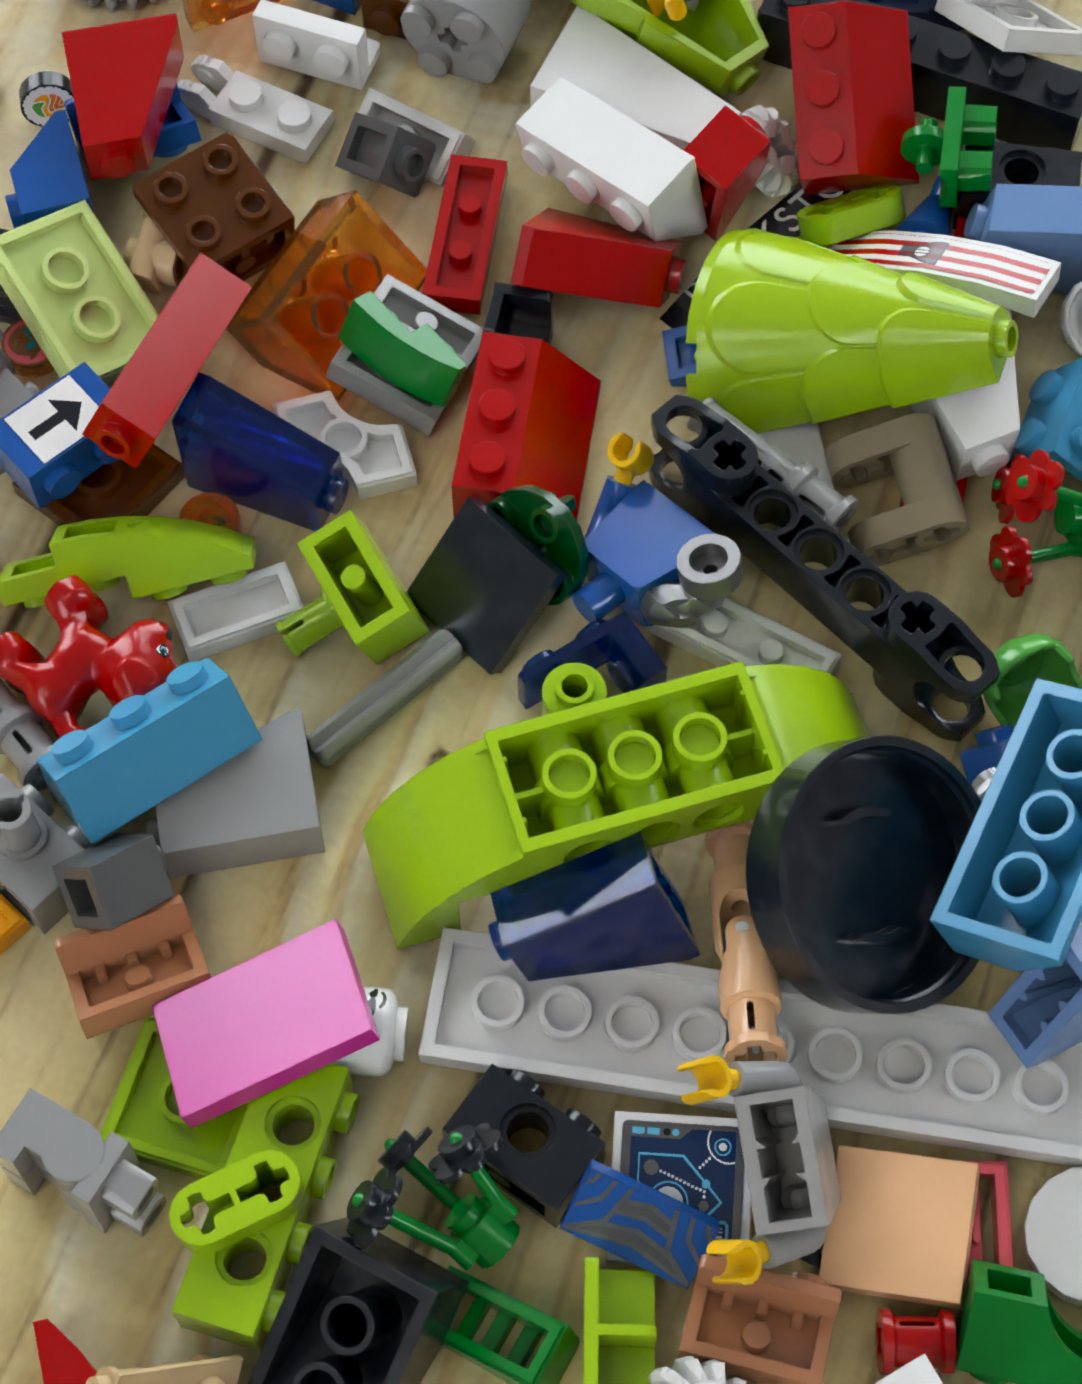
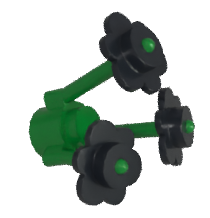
M482 1123L476 1127L472 1125L458 1127L441 1140L438 1146L440 1154L436 1155L429 1162L428 1168L414 1154L432 1134L433 1131L429 1127H425L415 1138L408 1131L404 1130L396 1139H387L384 1144L386 1150L377 1160L384 1168L376 1174L373 1182L365 1180L360 1183L353 1192L347 1206V1218L350 1220L347 1226V1234L353 1237V1244L360 1249L368 1248L376 1238L378 1231L384 1230L389 1224L448 1254L465 1270L470 1269L474 1263L481 1268L487 1269L500 1261L516 1242L520 1230L519 1225L513 1220L519 1210L501 1194L484 1168L487 1156L493 1154L503 1144L504 1137L499 1130H492L488 1123ZM402 1167L450 1210L445 1220V1226L451 1231L450 1237L392 1207L402 1190V1178L395 1175ZM464 1173L470 1174L484 1197L479 1199L474 1193H470L461 1199L447 1184L455 1182Z

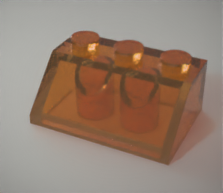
M356 190L321 199L314 204L254 283L226 330L263 368L314 393L330 390L336 401H339L347 389L326 378L325 375L331 361L343 345L338 336L353 299L369 291H372L374 294L387 274L419 291L424 284L427 269Z

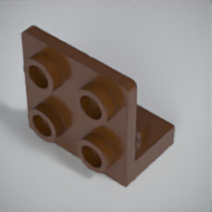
M229 132L214 138L139 180L132 186L134 197L183 261L184 277L200 252L243 281L295 252L294 215L235 137Z

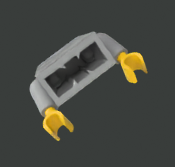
M711 1055L682 1063L677 1067V1071H691L698 1082V1091L681 1095V1100L685 1104L692 1106L726 1097L728 1093L734 1097L756 1235L753 1237V1241L739 1239L713 1240L708 1244L706 1253L727 1256L725 1272L721 1276L713 1277L712 1282L716 1284L748 1285L758 1280L762 1268L772 1269L812 1254L821 1248L826 1240V1226L831 1224L841 1200L840 1187L824 1100L808 1086H803L797 1069L783 1061H732L727 1065L726 1061L720 1056Z

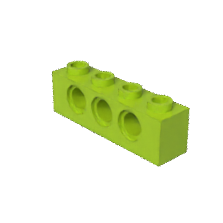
M330 1063L249 1101L225 1167L257 1152L265 1150L280 1151L289 1156L299 1169L304 1187L302 1201L296 1211L286 1219L220 1251L209 1254L193 1252L171 1310L181 1327L261 1352L267 1333L269 1334L286 1292H283V1288L291 1265L298 1266L314 1229L313 1225L307 1224L315 1198L325 1200L333 1184L337 1169V1159L331 1158L330 1155L338 1133L349 1134L358 1112L360 1094L353 1093L354 1087L349 1068ZM293 1121H306L314 1126L312 1135L302 1144L291 1146L283 1144L278 1140L281 1130ZM271 1170L265 1171L258 1176L260 1187L256 1191L240 1198V1201L242 1202L259 1194L268 1186L281 1185L284 1181L289 1180V1178L286 1176L276 1179L272 1175ZM231 1202L217 1210L209 1209L201 1229L202 1233L206 1234L216 1228L213 1217L217 1213L234 1206V1203ZM256 1251L266 1256L265 1266L255 1278L237 1280L230 1276V1268L233 1261L242 1253Z

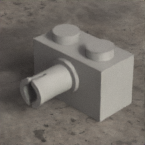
M2 773L0 775V893L45 935L69 912L52 866L94 844H91L85 835L73 824L66 830H63L49 817L54 813V809L32 785L26 784L20 790Z

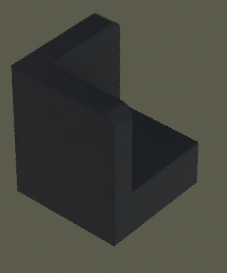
M495 282L483 332L543 339L551 345L553 336V293L547 290Z

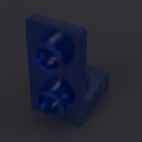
M623 611L608 621L598 619L589 623L577 634L575 640L554 652L553 650H544L529 659L518 674V699L525 709H529L541 702L542 686L545 678L553 669L566 663H582L594 669L606 664L612 680L623 693L666 682L668 668L627 613Z

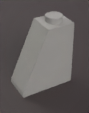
M302 709L288 711L258 729L263 740L155 806L157 817L145 820L146 833L153 834L156 844L163 850L168 861L170 879L325 852Z

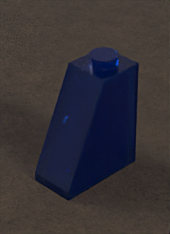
M198 372L172 419L188 487L315 532L324 526L330 513L338 514L344 505L349 488V482L343 476L340 452L211 376Z
M641 831L490 893L497 921L488 925L493 945L502 961L505 962L512 959L528 981L686 961L700 956L685 903Z

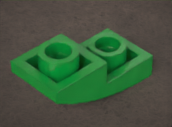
M372 291L353 299L338 339L370 368L403 390L440 407L450 403L467 367V364L457 355L454 348L446 343L428 323L409 332L397 315L390 311Z

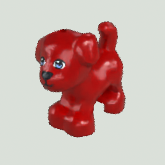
M76 575L54 583L48 590L44 600L46 609L60 628V640L46 660L20 634L9 631L0 635V677L12 689L26 696L27 702L33 710L52 725L58 738L75 730H87V728L79 726L77 718L82 715L91 696L99 690L104 693L105 697L114 707L117 703L128 697L145 695L166 682L167 676L177 668L172 655L173 632L166 623L154 618L143 619L134 622L115 638L107 636L99 630L108 620V610L104 601L85 581Z

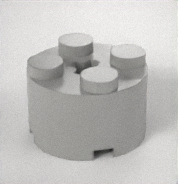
M409 0L400 21L407 41L418 53L417 63L426 73L436 77H442L449 73L467 80L491 83L502 69L525 25V21L530 13V1Z

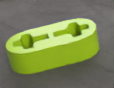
M887 184L864 188L804 207L797 213L801 239L819 246L838 243L900 223L906 217L901 187Z
M265 1150L254 1153L180 1190L171 1202L169 1212L171 1228L181 1244L194 1253L209 1254L220 1251L286 1219L296 1211L302 1201L304 1191L299 1169L289 1156L280 1151ZM271 1170L272 1175L276 1179L288 1176L289 1180L284 1181L280 1185L282 1197L277 1201L269 1203L268 1198L264 1194H257L247 1200L240 1201V1198L256 1191L260 1187L258 1176L261 1173ZM205 1201L210 1210H217L233 1202L234 1206L217 1213L213 1217L216 1228L210 1233L203 1234L197 1225L185 1228V1224L194 1219L192 1207L197 1203Z

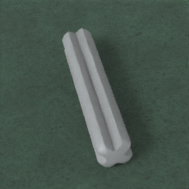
M446 629L438 630L306 737L308 751L311 756L323 767H327L346 754L462 659L463 648L457 638Z

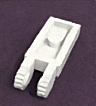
M199 54L191 64L192 67L190 69L193 71L192 74L196 76V79L205 85L198 82L194 83L186 78L184 80L181 79L177 83L181 99L188 110H192L194 113L210 119V124L304 164L308 162L335 123L333 110L238 70L233 72L224 61L211 58L209 55ZM209 85L220 93L216 97L206 86Z

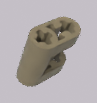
M919 412L904 415L844 436L831 443L824 451L832 482L837 486H855L892 473L895 475L904 506L860 521L848 531L850 543L877 567L951 543L965 535L969 530V524L935 416L931 413Z

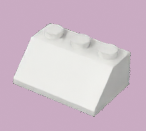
M560 76L515 123L523 148L521 155L533 171L542 176L552 175L565 183L569 191L580 201L587 204L593 201L606 209L624 229L631 232L637 229L655 241L701 235L708 227L695 157L566 78Z

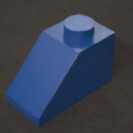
M66 110L54 112L10 169L16 193L6 195L5 199L14 229L83 200L87 202L94 213Z

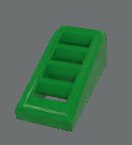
M449 1265L447 1270L469 1281L465 1293L475 1299L457 1331L449 1329L442 1346L509 1384H559L580 1344V1339L568 1324ZM492 1307L499 1312L479 1345L472 1340ZM518 1322L524 1328L506 1359L499 1355V1352L514 1325ZM541 1337H545L529 1368L526 1369L525 1366Z

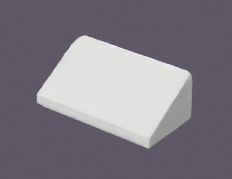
M369 88L358 111L360 114L396 125L433 142L436 145V150L425 179L442 187L445 185L451 154L467 156L475 143V140L467 134L372 88Z

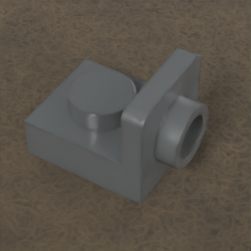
M355 112L335 166L386 185L406 195L417 197L434 156L436 145L401 127Z

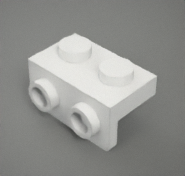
M260 0L252 14L258 57L261 62L362 90L380 55V43L366 38V28L267 0Z

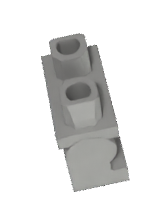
M32 1088L26 1093L0 1131V1165L11 1183L35 1196L45 1180L57 1187L68 1205L82 1212L89 1224L104 1233L107 1232L113 1221L116 1220L144 1237L167 1202L165 1196L156 1191L159 1186L157 1178L142 1170L129 1141L111 1131L104 1142L100 1132L94 1126Z

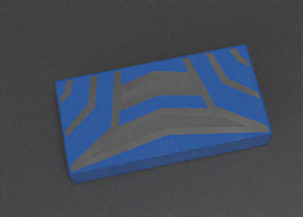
M591 1159L560 1219V1229L687 1290L697 1273L701 1255L707 1254L706 1248L708 1244L715 1239L720 1230L718 1219Z

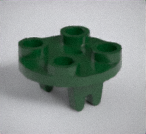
M534 485L512 487L487 503V505L568 574L548 605L561 604L582 587L588 574V549L582 529L571 513L576 509L574 495H566L558 499L554 492Z

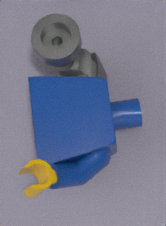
M620 432L613 436L607 448V456L610 462L618 467L615 476H607L584 537L588 549L587 578L589 582L572 595V600L580 614L592 624H596L618 607L641 626L651 627L658 625L676 628L697 626V623L701 621L700 616L720 607L725 597L740 585L743 579L741 552L734 541L726 536L712 532L645 480L637 485L633 484L634 475H643L653 466L654 454L648 445L639 441L633 455L628 459L629 452L633 448V438Z

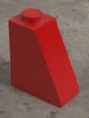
M176 13L62 32L82 145L91 180L101 178L119 179L132 173L149 170L184 60Z
M547 208L522 225L510 284L660 308L670 298V293L679 294L686 273L687 260L679 258L682 245L680 240L655 241L639 230L631 232L620 225Z

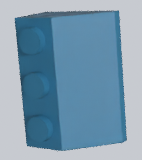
M207 657L202 661H191L177 667L167 676L165 683L147 694L131 696L120 701L110 710L107 718L87 730H75L60 737L52 745L51 751L38 758L37 761L54 800L90 843L94 844L263 739L230 676Z

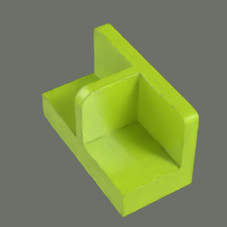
M585 1257L583 1384H650L647 1375L655 1370V1346L657 1341V1327L655 1326V1274L648 1270L599 1269V1257Z

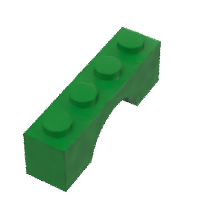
M972 1259L964 1294L963 1310L961 1309L956 1328V1370L968 1372L977 1380L988 1384H1006L1008 1382L1017 1384H1082V1333L1070 1326L1056 1311L1048 1295L1044 1274Z

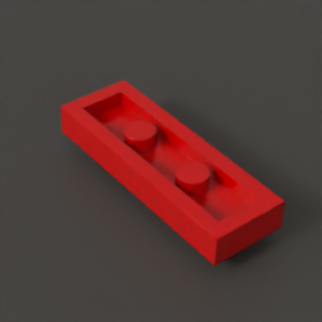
M451 154L422 294L452 311L481 314L508 177L507 161Z

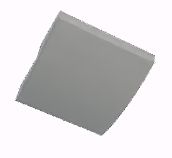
M387 274L374 292V295L390 311L397 315L409 332L428 323L446 343L454 348L457 355L467 364L466 370L455 390L456 393L478 356L483 328ZM344 344L331 361L325 375L326 378L430 436L449 405L448 403L440 407L403 390L370 368Z

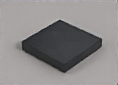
M468 497L410 585L407 594L422 614L440 630L446 629L453 634L461 644L462 650L492 675L502 673L568 574L481 498Z

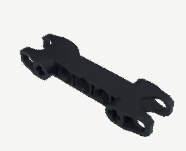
M675 395L651 415L653 437L662 448V450L654 455L653 466L648 471L651 483L655 489L715 534L726 536L734 541L743 555L874 669L873 679L875 685L886 698L903 713L920 723L937 737L960 742L983 720L986 711L981 695L997 682L1000 671L993 652L972 632L961 618L940 600L928 593L905 591L757 463L758 452L752 440L727 418L713 411L698 399L684 395ZM684 415L697 420L701 425L702 431L696 439L686 442L673 434L666 424L674 417ZM671 462H675L682 474L683 483L673 482L668 479L663 473L664 467ZM760 524H776L781 529L769 530L761 527ZM805 563H821L822 565L826 566L827 569H811L807 567ZM864 602L872 606L874 610H858L850 603ZM953 656H969L976 660L980 665L982 675L974 681H967L956 667ZM943 693L951 700L963 702L968 711L967 716L958 721L944 720L934 711V698Z

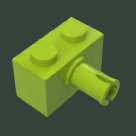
M348 510L297 543L322 586L320 589L322 595L284 620H279L275 623L279 633L285 634L282 638L296 657H299L305 650L343 627L348 631L355 645L378 665L430 632L373 534L351 510Z

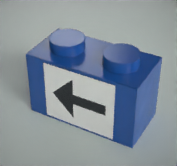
M83 362L0 419V466L39 510L52 500L61 499L71 494L78 487L81 480L104 464H112L119 460L104 453L95 442L82 435L110 390L86 362Z

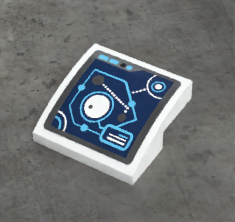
M615 1111L612 1169L718 1219L720 1230L714 1240H749L751 1200L736 1118ZM607 1251L606 1263L635 1265ZM707 1254V1255H712V1256H715V1257H716L718 1254Z

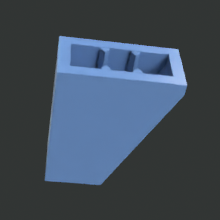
M996 183L983 205L975 203L971 208L964 228V237L971 240L1003 245L1061 262L1059 281L1053 290L1068 295L1072 287L1082 281V186Z
M1079 925L1062 966L1024 971L988 1012L989 1017L1026 1069L1037 1066L1082 1042V925Z

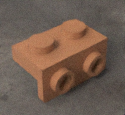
M181 895L171 897L113 930L83 928L61 936L54 941V947L66 975L77 1016L86 1039L154 1014L152 1005L211 978Z
M707 1254L701 1255L677 1358L694 1356L695 1359L698 1358L700 1364L703 1361L715 1359L725 1362V1373L764 1384H822L834 1321L840 1307L842 1290L828 1286L822 1278L808 1272L792 1271L785 1275L766 1269L761 1270L758 1280L753 1284H716L712 1282V1278L721 1276L725 1272L727 1256L719 1254L716 1257Z

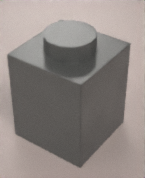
M116 833L52 866L75 928L113 930L175 896L167 875L169 871L167 858L163 850L156 844L153 834Z

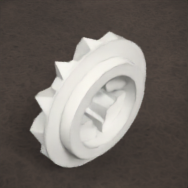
M760 104L745 110L741 116L746 115L754 119L763 128L766 137L771 140L765 169L754 185L769 197H779L790 193L791 187L799 183V173L797 171L799 164L798 155L795 151L797 141L791 138L789 123L786 120H780L779 114L774 107L764 108Z

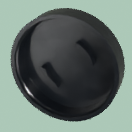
M889 735L827 743L811 749L789 764L770 786L758 808L753 821L746 856L747 895L755 928L763 947L780 973L797 990L820 1005L846 1013H912L928 1008L952 994L967 979L979 962V959L954 952L930 922L931 915L981 805L979 797L967 779L943 755L917 741Z

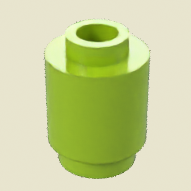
M566 663L553 669L545 678L542 686V716L607 698V687L601 674L591 666L582 663Z

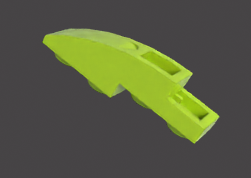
M119 516L90 519L57 526L49 543L51 553L6 564L0 575V597L4 607L21 602L24 603L26 608L44 606L47 592L54 583L76 575L85 581L94 592L103 591L115 586L120 582V577L125 576L133 599L151 594L153 600H164L182 594L187 590V585L210 579L214 585H223L243 578L247 575V570L254 568L258 548L254 537L222 526L195 520L162 516Z

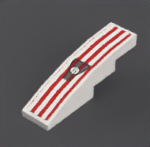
M894 230L874 231L834 243L829 248L850 257L856 255L903 275L907 272H916L1032 318L1036 316L1059 281L1061 262L1003 245L943 234Z

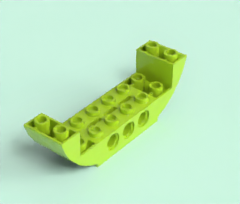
M743 661L485 731L484 738L448 754L414 775L392 792L373 812L362 830L397 950L441 938L443 927L461 930L460 902L755 819L758 808L770 786L781 772L799 756L827 743L870 737L852 692L842 680L825 671L806 666L780 664L745 666Z

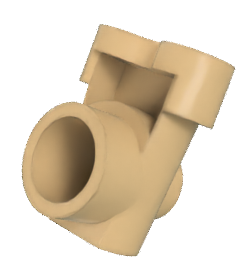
M144 210L142 215L144 222L139 237L132 236L128 240L124 249L123 260L143 291L161 294L165 285L179 286L184 278L183 261Z

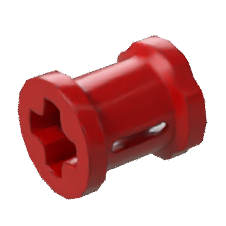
M878 1308L875 1323V1346L879 1374L890 1375L895 1368H901L923 1354H926L933 1368H938L940 1374H954L957 1347L956 1327L952 1310H938L936 1316L893 1315L890 1308Z

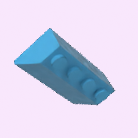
M1036 678L930 918V922L954 952L1016 972L1062 966L1082 920V689Z

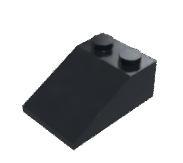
M347 1217L315 1225L247 1384H420L443 1345L444 1338L449 1331L469 1281L380 1232L377 1233L376 1238L368 1248L360 1249L353 1244V1237L347 1234V1226L350 1221Z

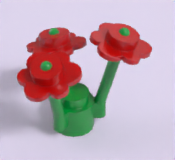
M1041 449L1034 451L1030 458L1018 453L1015 455L1013 462H1008L1005 467H1001L997 471L992 483L991 500L996 503V509H999V522L1006 525L1012 520L1014 512L1020 521L1032 523L1038 519L1042 510L1050 511L1057 506L1054 513L1055 529L1059 534L1064 535L1068 543L1032 550L1029 541L1024 536H1018L1016 529L1011 525L1003 527L1001 533L994 534L990 540V571L998 582L1004 583L1007 594L1012 598L1022 596L1025 586L1032 583L1033 572L1029 564L1068 556L1082 557V493L1061 486L1065 477L1063 465L1060 462L1050 460V454Z

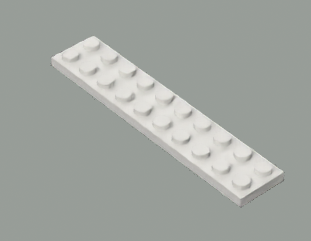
M443 927L418 1054L419 1062L485 1073L493 1063L508 1075L513 1069H516L538 1082L688 1105L681 1100V1095L698 1091V1082L691 1071H677V1067L682 1063L711 1055L720 1056L724 1060V1047L730 1041L728 1021L723 1018L719 1007L718 977L720 970ZM779 979L782 1008L781 1012L777 1015L778 1036L787 1045L788 1055L786 1063L791 1064L797 1069L803 1086H808L823 1098L829 1128L1082 1167V1042L1037 1066L1026 1069L989 1017V1011L936 1003L928 1008L912 1013H846L818 1004L802 994L788 980ZM752 1046V1051L756 1055L759 1053V1046ZM729 1093L726 1097L692 1105L736 1113L734 1097L729 1095Z

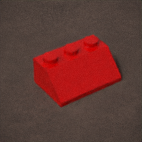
M853 1L788 7L799 179L805 195L860 190L885 184L907 185L919 183V173L916 172L915 165L908 162L902 156L900 150L903 134L908 129L915 127L907 10Z
M482 332L451 485L453 517L455 518L468 497H479L487 504L512 487L534 485L556 493L558 499L566 495H574L576 509L571 513L577 521L601 380L543 339Z

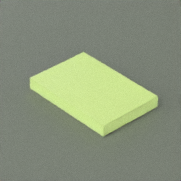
M83 200L0 234V284L58 376L61 378L83 362H86L105 384L117 380L159 315L87 202Z

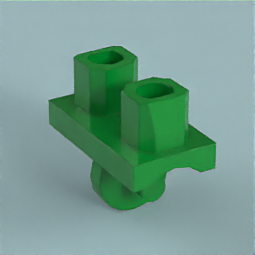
M949 86L944 130L937 127L938 123L935 119L924 118L921 120L920 125L908 129L903 134L901 140V154L908 162L915 165L917 173L929 174L932 172L933 166L940 165V177L942 179L939 207L957 208L958 191L991 190L993 151L963 150V145L995 146L998 106L966 104V87Z

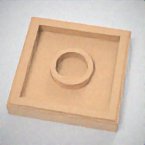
M839 1145L836 1170L841 1200L831 1224L826 1226V1240L823 1245L819 1277L828 1286L839 1288L842 1292L963 1310L980 1178L979 1164Z

